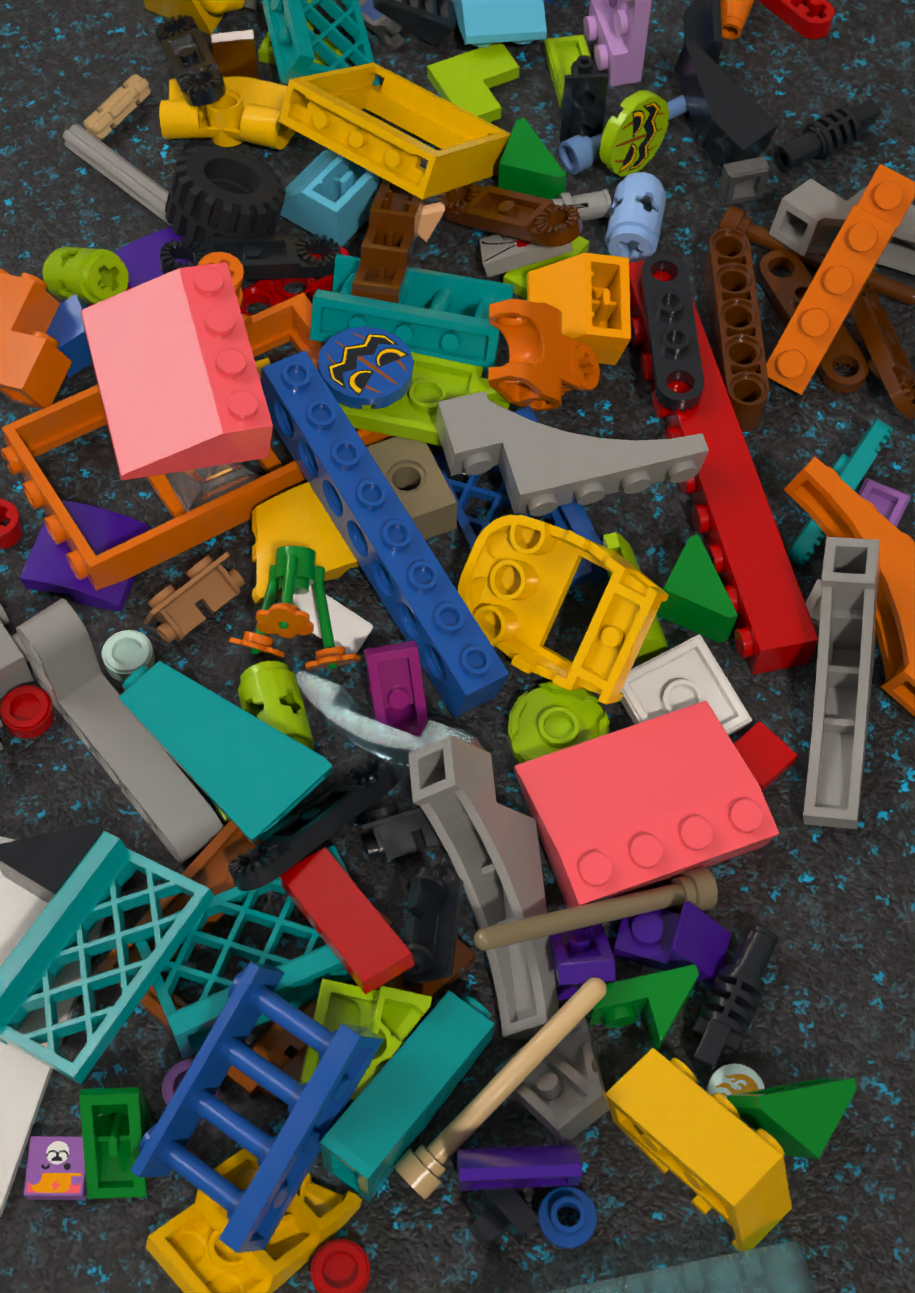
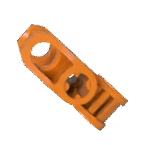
M508 299L489 304L490 324L499 329L506 338L510 358L509 362L503 366L489 367L488 381L490 387L500 393L508 402L522 408L530 405L531 409L535 411L553 410L562 406V395L565 392L573 390L589 391L597 386L600 377L597 356L587 344H582L562 334V312L559 309L545 302L536 303L521 299Z

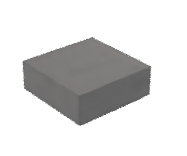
M765 156L723 164L718 189V197L722 206L763 198L770 168Z

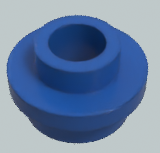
M561 1187L551 1191L543 1199L538 1212V1224L543 1236L554 1246L563 1249H573L585 1244L593 1235L597 1224V1212L594 1203L587 1194L573 1187ZM562 1207L573 1208L578 1213V1223L571 1227L562 1225L557 1219L558 1210Z

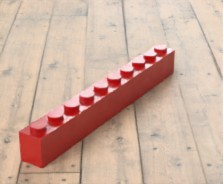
M644 261L629 263L630 341L633 346H639L642 376L646 382L651 381L654 389L653 407L656 416L664 418L667 427L665 438L672 439L703 433L709 449L700 472L693 478L680 482V486L684 494L690 493L693 502L692 519L695 530L698 534H704L707 542V553L737 612L734 640L740 658H747L752 675L809 664L819 639L693 298L692 304L704 376V389L702 398L697 406L695 405L691 410L688 408L685 412H681V409H677V412H674L670 407L668 409L664 408V404H660L658 397L656 398L655 384L651 369L642 302L643 296L640 285ZM664 269L660 273H658V270H656V274L652 273L653 277L660 281L675 279L673 274H669L668 270L666 273H664ZM677 379V382L672 380V383L667 384L672 391L677 393H686L692 390L689 387V383L685 384V380L683 382H680V379Z

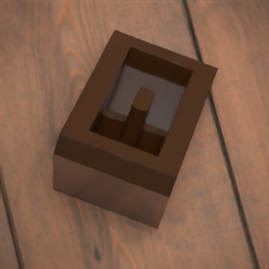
M253 29L211 34L213 57L219 71H221L222 77L241 76L259 79Z

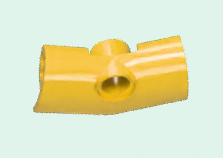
M223 77L226 92L220 99L204 106H191L186 103L176 79L169 81V100H161L159 109L160 126L164 139L211 138L214 144L222 147H232L248 142L282 150L295 133V130L278 122L287 85L250 77Z

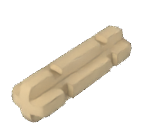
M138 74L128 78L123 83L125 88L119 87L97 108L99 113L94 111L85 119L84 125L86 130L99 140H103L112 131L110 126L115 128L137 107V104H140L149 96V83L145 78L142 79Z

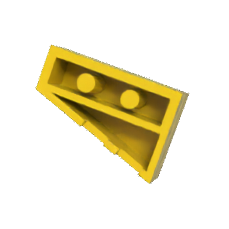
M652 1048L606 1092L613 1122L664 1174L670 1170L697 1194L691 1202L703 1215L713 1208L733 1228L735 1240L731 1244L744 1257L792 1209L784 1162L785 1153L780 1144L765 1130L758 1129L754 1132L743 1123L736 1108L723 1095L715 1092L711 1096L697 1084V1079L692 1071L679 1059L672 1058L669 1061Z

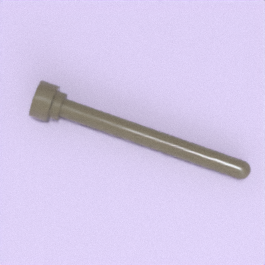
M700 866L680 873L677 878L672 879L670 885L481 928L474 934L473 941L479 950L488 951L673 906L682 910L684 901L694 904L701 911L714 908L717 903V884L710 870Z

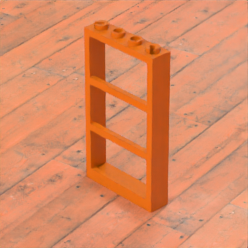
M304 293L250 316L252 323L248 339L254 357L290 341L298 353L306 351L318 370L320 350L326 342L310 340L313 304ZM98 384L1 427L7 447L0 451L2 457L9 464L7 468L13 476L18 473L22 475L25 480L22 483V488L30 505L34 510L42 507L46 515L48 514V517H45L43 520L52 540L56 545L65 541L72 552L67 553L66 558L74 575L79 580L88 577L95 591L125 581L252 519V510L256 506L287 490L308 482L295 461L283 466L270 448L268 458L257 459L266 475L190 511L165 474L148 476L146 479L173 519L96 556L34 457L107 425ZM355 428L366 447L396 437Z

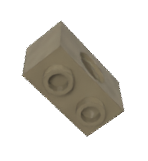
M393 437L367 446L368 451L425 540L457 529V501L427 443ZM411 488V489H413V490L403 491V490H401V489Z

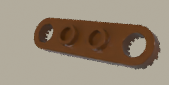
M471 183L441 193L438 198V202L444 203L445 212L443 217L447 221L545 246L557 247L568 244L578 238L583 231L579 211L570 204L567 207V204H562L561 206L554 204L553 200L489 185L483 188Z
M775 250L768 252L760 260L757 281L760 282L759 286L764 288L768 294L769 302L785 327H787L813 278L800 258L795 254L784 250ZM773 266L775 269L780 266V269L785 267V271L789 270L790 276L777 277L770 270L773 269ZM842 324L816 371L820 376V380H823L822 384L825 387H829V391L835 390L836 394L844 392V395H849L850 392L854 394L858 389L862 388L868 374L869 365ZM841 363H843L844 367L848 364V368H853L852 371L855 375L844 377L837 374L833 368L836 367V364L841 366Z
M868 279L850 310L855 321L852 325V330L857 339L867 347L871 355L868 365L877 379L884 383L896 408L908 420L914 421L915 371L886 310L878 306L880 301L878 293L874 291V286L868 287V284L871 283Z

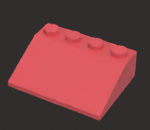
M227 262L178 268L81 310L82 322L121 481L269 457L273 424Z
M707 701L515 765L513 768L531 816L536 819L537 832L566 908L639 892L677 878L685 870L700 866L708 867L764 847L780 834L759 783Z

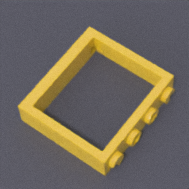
M374 62L289 79L278 122L422 200L498 175L499 163L511 135L505 130ZM376 74L384 78L382 86L373 85ZM362 109H367L371 111L372 113L388 120L389 122L405 129L406 131L420 137L421 139L437 146L442 150H435L434 148L420 142L419 140L403 133L402 131L362 111ZM422 158L428 160L426 169L420 166Z

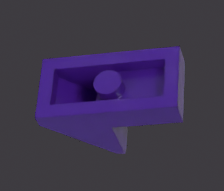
M684 901L680 914L660 909L622 918L613 956L663 971L696 964L699 973L697 981L713 985L719 970L723 968L731 933L694 904Z
M602 923L550 936L558 1000L570 999L590 978L598 977L605 984H608V981H615V959Z

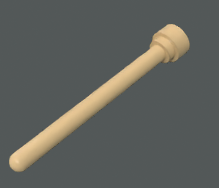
M598 977L588 979L427 1147L421 1144L415 1151L409 1148L393 1165L402 1178L421 1197L426 1200L442 1183L439 1177L446 1170L443 1164L605 996L607 987L602 979Z

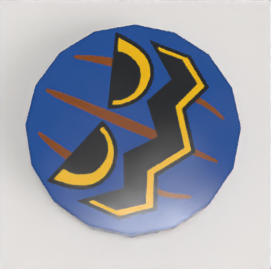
M365 326L345 329L330 337L320 350L318 372L337 402L349 408L362 409V405L374 404V409L387 407L402 399L411 387L414 360L410 349L398 336L388 331Z

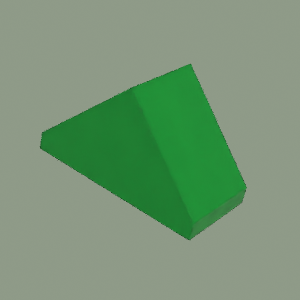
M523 117L516 120L499 163L498 188L546 199L558 198L559 193H565L566 173L526 119Z
M699 534L690 536L663 588L669 594L667 601L661 602L656 614L663 619L717 643L728 641L738 616Z
M817 1078L727 1095V1099L736 1108L740 1117L756 1131L763 1129L780 1144L786 1156L819 1159L852 1100L857 1087L855 1078Z
M141 1088L81 1089L79 1104L88 1199L146 1197L148 1177H138L130 1171L140 1154V1142L145 1133L151 1128V1107Z

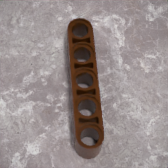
M723 228L714 232L710 238L704 278L713 355L741 431L745 433L756 429L762 421L769 395V381L750 242L743 232L734 228Z

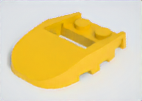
M524 515L500 517L489 523L481 531L473 545L458 584L459 595L492 647L496 646L512 659L511 665L526 674L533 672L552 680V684L570 691L583 688L600 694L598 702L606 705L621 701L624 695L621 693V690L661 602H666L669 596L667 592L616 551L597 544L570 530ZM583 557L612 573V576L575 659L571 662L545 647L544 643Z

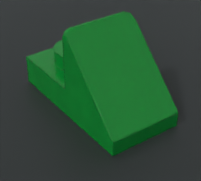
M696 964L606 984L607 991L605 996L586 1015L589 1026L604 1023L605 1028L608 1029L620 1028L632 1024L638 1019L637 1015L642 1014L651 1046L659 1051L693 991L699 976Z

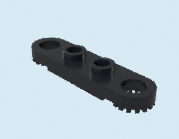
M178 15L177 19L174 16L171 17L172 21L164 20V23H160L159 27H156L155 33L186 103L191 106H204L220 99L226 92L221 71H219L216 61L192 16L184 15L182 17V15Z
M292 234L203 237V241L189 239L188 242H184V238H180V242L172 239L171 243L166 242L165 246L161 247L160 270L163 274H166L178 268L197 266L205 255L212 252H225L237 257L242 263L244 269L243 280L325 277L334 273L335 257L337 254H340V247H338L339 244L337 242L333 243L334 239L329 238L327 240L326 235H322V238H319L318 234H314V237H311L309 234L306 235V238H293ZM311 254H321L324 256L323 260L321 257H318V260H315L316 256L313 255V257L311 258ZM175 259L190 260L188 261V265H186V262H183V265H180V261H177L175 263Z
M658 253L644 261L640 277L651 369L655 384L656 398L658 397L660 404H664V408L668 409L670 407L674 412H677V409H681V412H685L686 409L689 408L691 410L695 405L699 404L704 389V376L688 271L685 263L679 257L668 253ZM662 269L666 273L668 270L669 274H673L675 279L660 281L654 278L652 273L656 274V270L660 273ZM677 379H680V382L685 380V384L689 383V387L692 390L686 393H677L672 391L667 384L672 383V380L674 382H677Z
M378 758L373 763L371 760L366 761L367 767L365 768L360 764L358 769H351L350 773H346L344 778H342V783L339 785L331 784L259 838L255 849H247V855L244 853L238 854V858H234L228 865V870L237 889L240 891H250L273 882L296 863L319 851V845L332 835L350 829L356 823V817L397 784L398 779L389 760H386V758L380 760Z

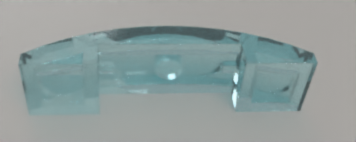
M302 670L298 672L295 678L312 704L344 737L365 751L380 758H386L390 762L410 767L408 753L449 735L484 750L474 736L430 719L420 738L357 714L359 705L341 685Z

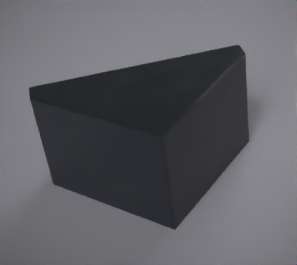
M101 823L0 844V870L3 876L49 903L102 834L103 828Z

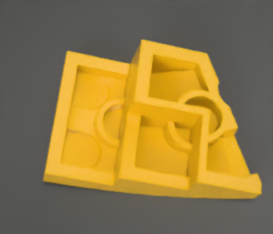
M308 482L287 490L261 503L252 510V531L255 535V544L252 546V562H256L257 585L252 591V599L255 604L263 603L269 581L270 565H275L276 549L279 547L300 546L315 550L316 566L325 568L324 581L340 578L348 569L360 566ZM279 590L276 599H280L282 596V592Z
M243 1148L214 1168V1170L243 1191L249 1187L259 1169L257 1165L258 1158ZM308 1173L266 1248L259 1251L236 1253L219 1240L229 1222L227 1211L198 1189L194 1204L148 1235L146 1249L183 1293H274L344 1226L360 1208L362 1200L353 1192L347 1191L343 1196L311 1182V1174Z

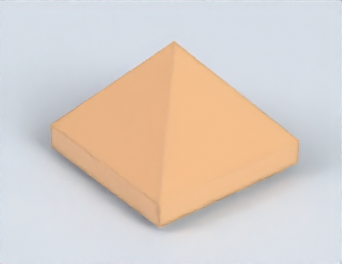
M438 202L423 206L417 237L425 242L428 241L445 212L444 203Z

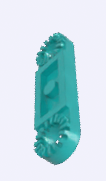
M877 418L862 437L850 457L842 453L833 465L832 469L853 490L856 489L878 455L876 451L879 452L881 450L880 445L883 446L893 428ZM811 516L787 551L789 561L800 569L808 561L811 553H814L815 549L813 548L815 546L818 547L825 537V533Z

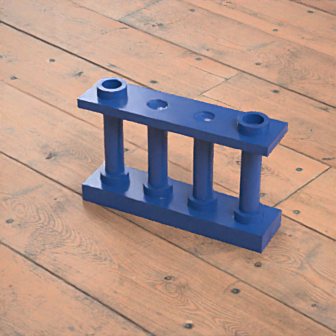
M251 961L248 967L241 971L231 983L228 991L229 1000L160 1120L143 1136L139 1145L140 1154L130 1170L138 1177H168L171 1170H174L227 1211V1219L229 1220L219 1240L236 1253L259 1251L266 1248L320 1153V1141L340 1118L384 1040L366 1027L344 1023L341 1024L339 1029L331 1032L274 993L284 975L283 971L274 966ZM261 1013L319 1052L318 1060L320 1062L309 1082L303 1085L244 1044ZM231 1066L240 1070L288 1105V1113L290 1115L278 1135L272 1138L214 1096ZM202 1117L258 1158L257 1165L259 1169L248 1188L242 1191L185 1148Z

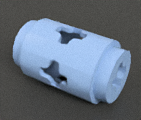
M635 172L626 176L617 185L605 237L606 246L611 256L629 258V263L644 261L655 253L666 204V192L660 180L654 175L646 172Z

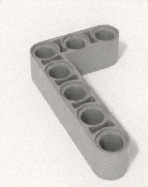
M61 598L16 627L40 687L49 695L56 710L172 856L182 864L205 848L224 828L223 824L208 802L163 747L124 707L118 698L120 696L119 693L102 674L89 634L71 605Z

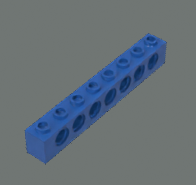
M306 351L263 367L260 381L274 428L407 642H416L420 664L452 716L456 718L497 697L509 676L508 670Z

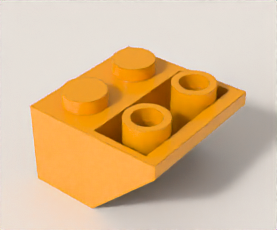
M582 253L528 272L527 301L545 302L559 309L562 312V334L591 347L597 356L599 364L616 365L631 340L629 258Z

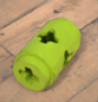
M61 247L49 255L44 262L42 270L43 281L47 284L48 290L52 295L64 301L77 294L86 304H96L126 291L129 282L128 270L124 262L118 255L106 249Z
M280 661L260 662L246 669L240 676V685L237 689L241 709L313 750L315 742L295 673L290 671L287 664Z

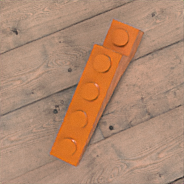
M879 164L857 206L854 205L766 363L768 378L800 395L804 393L855 301L914 202L915 181Z
M0 268V392L13 402L43 409L52 405L72 364V361L57 349L58 341L46 334L60 303L46 291L47 284L38 277L28 273H22L18 277L10 275Z
M814 457L784 490L811 516L827 537L880 540V574L875 631L886 679L881 688L915 717V542L909 535L901 532L880 514L870 501L863 499L848 486L835 470L824 465L818 458Z

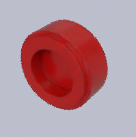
M24 685L14 688L6 694L0 705V716L6 729L12 735L19 738L29 739L38 737L45 733L54 721L55 711L51 699L43 689L37 686Z
M336 1239L327 1242L316 1252L311 1263V1279L317 1293H364L369 1285L371 1277L369 1259L365 1251L353 1241Z

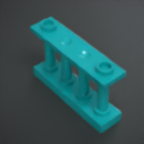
M337 254L335 257L332 292L317 289L313 296L310 340L327 342L330 337L350 328L363 326L379 328L398 336L409 347L410 352L483 367V371L489 372V367L496 366L501 333L499 329L490 324L489 304L512 299L514 285L409 267L398 304L353 296L352 283L359 268L361 258Z

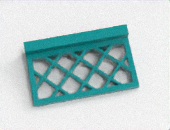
M262 0L281 83L288 84L289 79L348 68L350 66L345 63L348 58L356 65L374 62L359 0H340L346 6V12L333 0H313L311 3L307 0ZM318 5L321 6L335 22L331 24L315 8ZM305 17L322 32L319 36L307 27ZM342 26L354 38V45L337 30L338 27ZM328 38L344 54L339 57L323 40ZM313 50L321 58H323L330 65V67L314 63L315 56ZM378 74L375 76L374 86L380 85Z
M103 831L0 967V1042L5 1045L10 1043L81 1085L215 897L208 887L126 848L120 838ZM136 870L146 874L148 889L122 897V888ZM179 893L191 896V899L180 913L163 918L160 899ZM150 903L152 922L126 930L124 911ZM113 915L115 934L89 942L88 934L99 919ZM155 936L156 947L147 959L130 964L128 944ZM117 948L119 968L92 976L90 957ZM79 960L81 980L55 988L54 980L65 965ZM121 982L122 995L114 1006L96 1011L94 991ZM83 994L85 1015L58 1023L56 1003ZM45 1007L46 1028L24 1035L17 1031L32 1010ZM86 1030L87 1043L73 1063L61 1057L60 1038ZM48 1042V1049L40 1044Z
M335 846L326 848L350 877ZM279 877L258 889L240 891L237 887L215 895L186 936L176 961H169L162 970L169 973L166 982L164 983L161 974H159L152 984L183 1059L199 1052L229 1000L228 991L233 981L221 977L232 954L260 964L274 966L283 971L284 975L274 993L296 1008L317 999L322 978L345 984L355 982L314 928L288 921L295 903L281 886ZM274 891L288 897L279 917L253 910L258 896ZM180 910V911H178V912H175V913H173V914H171V915L180 913L182 910ZM220 912L237 917L227 940L201 932L208 917ZM247 921L273 928L264 951L237 943ZM283 932L310 940L304 955L292 960L273 955ZM155 936L135 942L142 960L147 959L152 953L148 943L155 941ZM196 943L221 951L211 974L185 966ZM319 943L324 944V946L318 948ZM180 977L206 985L199 1001L181 1009H175L171 995ZM216 989L222 990L214 994ZM261 1013L254 1027L271 1019Z

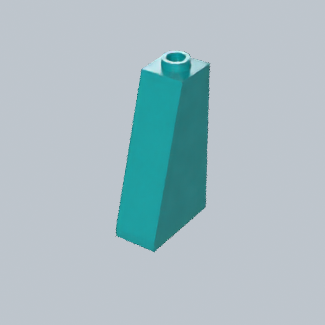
M158 661L150 669L147 665L141 666L122 684L126 691L118 698L124 707L253 845L333 773V765L325 757L161 661Z
M449 990L320 1141L323 1168L366 1202L370 1203L394 1171L393 1165L412 1147L492 1040L495 1024L489 1020L491 1017L490 1012L474 998L465 995L460 999Z

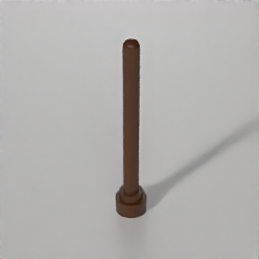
M733 205L728 206L718 230L723 228L737 229L743 232L752 243L772 251L784 250L791 252L799 257L802 263L819 269L827 254H807L803 257L769 235V229L753 224V218L746 216L747 211ZM874 271L869 277L871 283L868 284V287L874 286V291L907 305H915L914 287Z

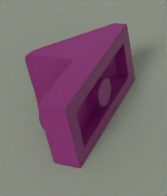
M410 641L364 649L369 679L368 692L381 752L430 744L431 736L416 642Z

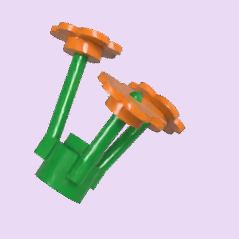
M300 546L277 548L275 565H270L269 581L261 610L256 612L257 625L255 632L245 631L242 640L230 637L229 642L251 649L253 654L262 652L284 658L285 652L272 648L274 639L265 635L278 634L283 638H293L296 634L308 635L313 633L314 624L309 621L310 615L307 612L301 611L297 606L292 605L293 594H306L309 592V585H313L324 649L315 652L316 661L305 663V669L307 671L324 668L336 669L344 664L361 661L360 655L355 653L346 654L344 646L335 647L324 587L325 568L316 566L315 550ZM279 590L282 592L281 603L274 604Z

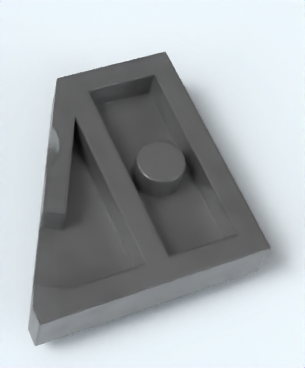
M586 1017L569 1032L511 1093L564 1145L610 1109ZM520 1050L494 1069L495 1074L497 1075Z

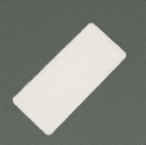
M309 585L308 593L293 594L292 605L297 606L301 611L307 612L310 615L309 621L314 624L313 634L322 639L313 585ZM326 594L335 647L344 646L346 654H356L373 629V625Z

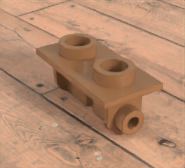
M227 552L215 561L208 555L186 573L191 579L177 591L172 585H169L148 602L152 610L143 622L148 625L156 618L161 623L156 628L159 636L167 644L174 639L180 642L188 633L206 620V617L195 605L201 600L208 610L214 614L241 593L240 587L245 584V581L235 569L227 572L223 567V564L230 556Z

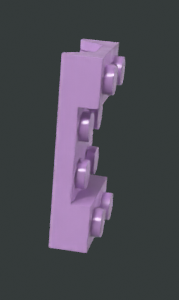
M590 0L589 16L583 19L584 36L587 42L593 43L595 64L598 71L603 70L604 73L609 75V87L641 82L652 0Z

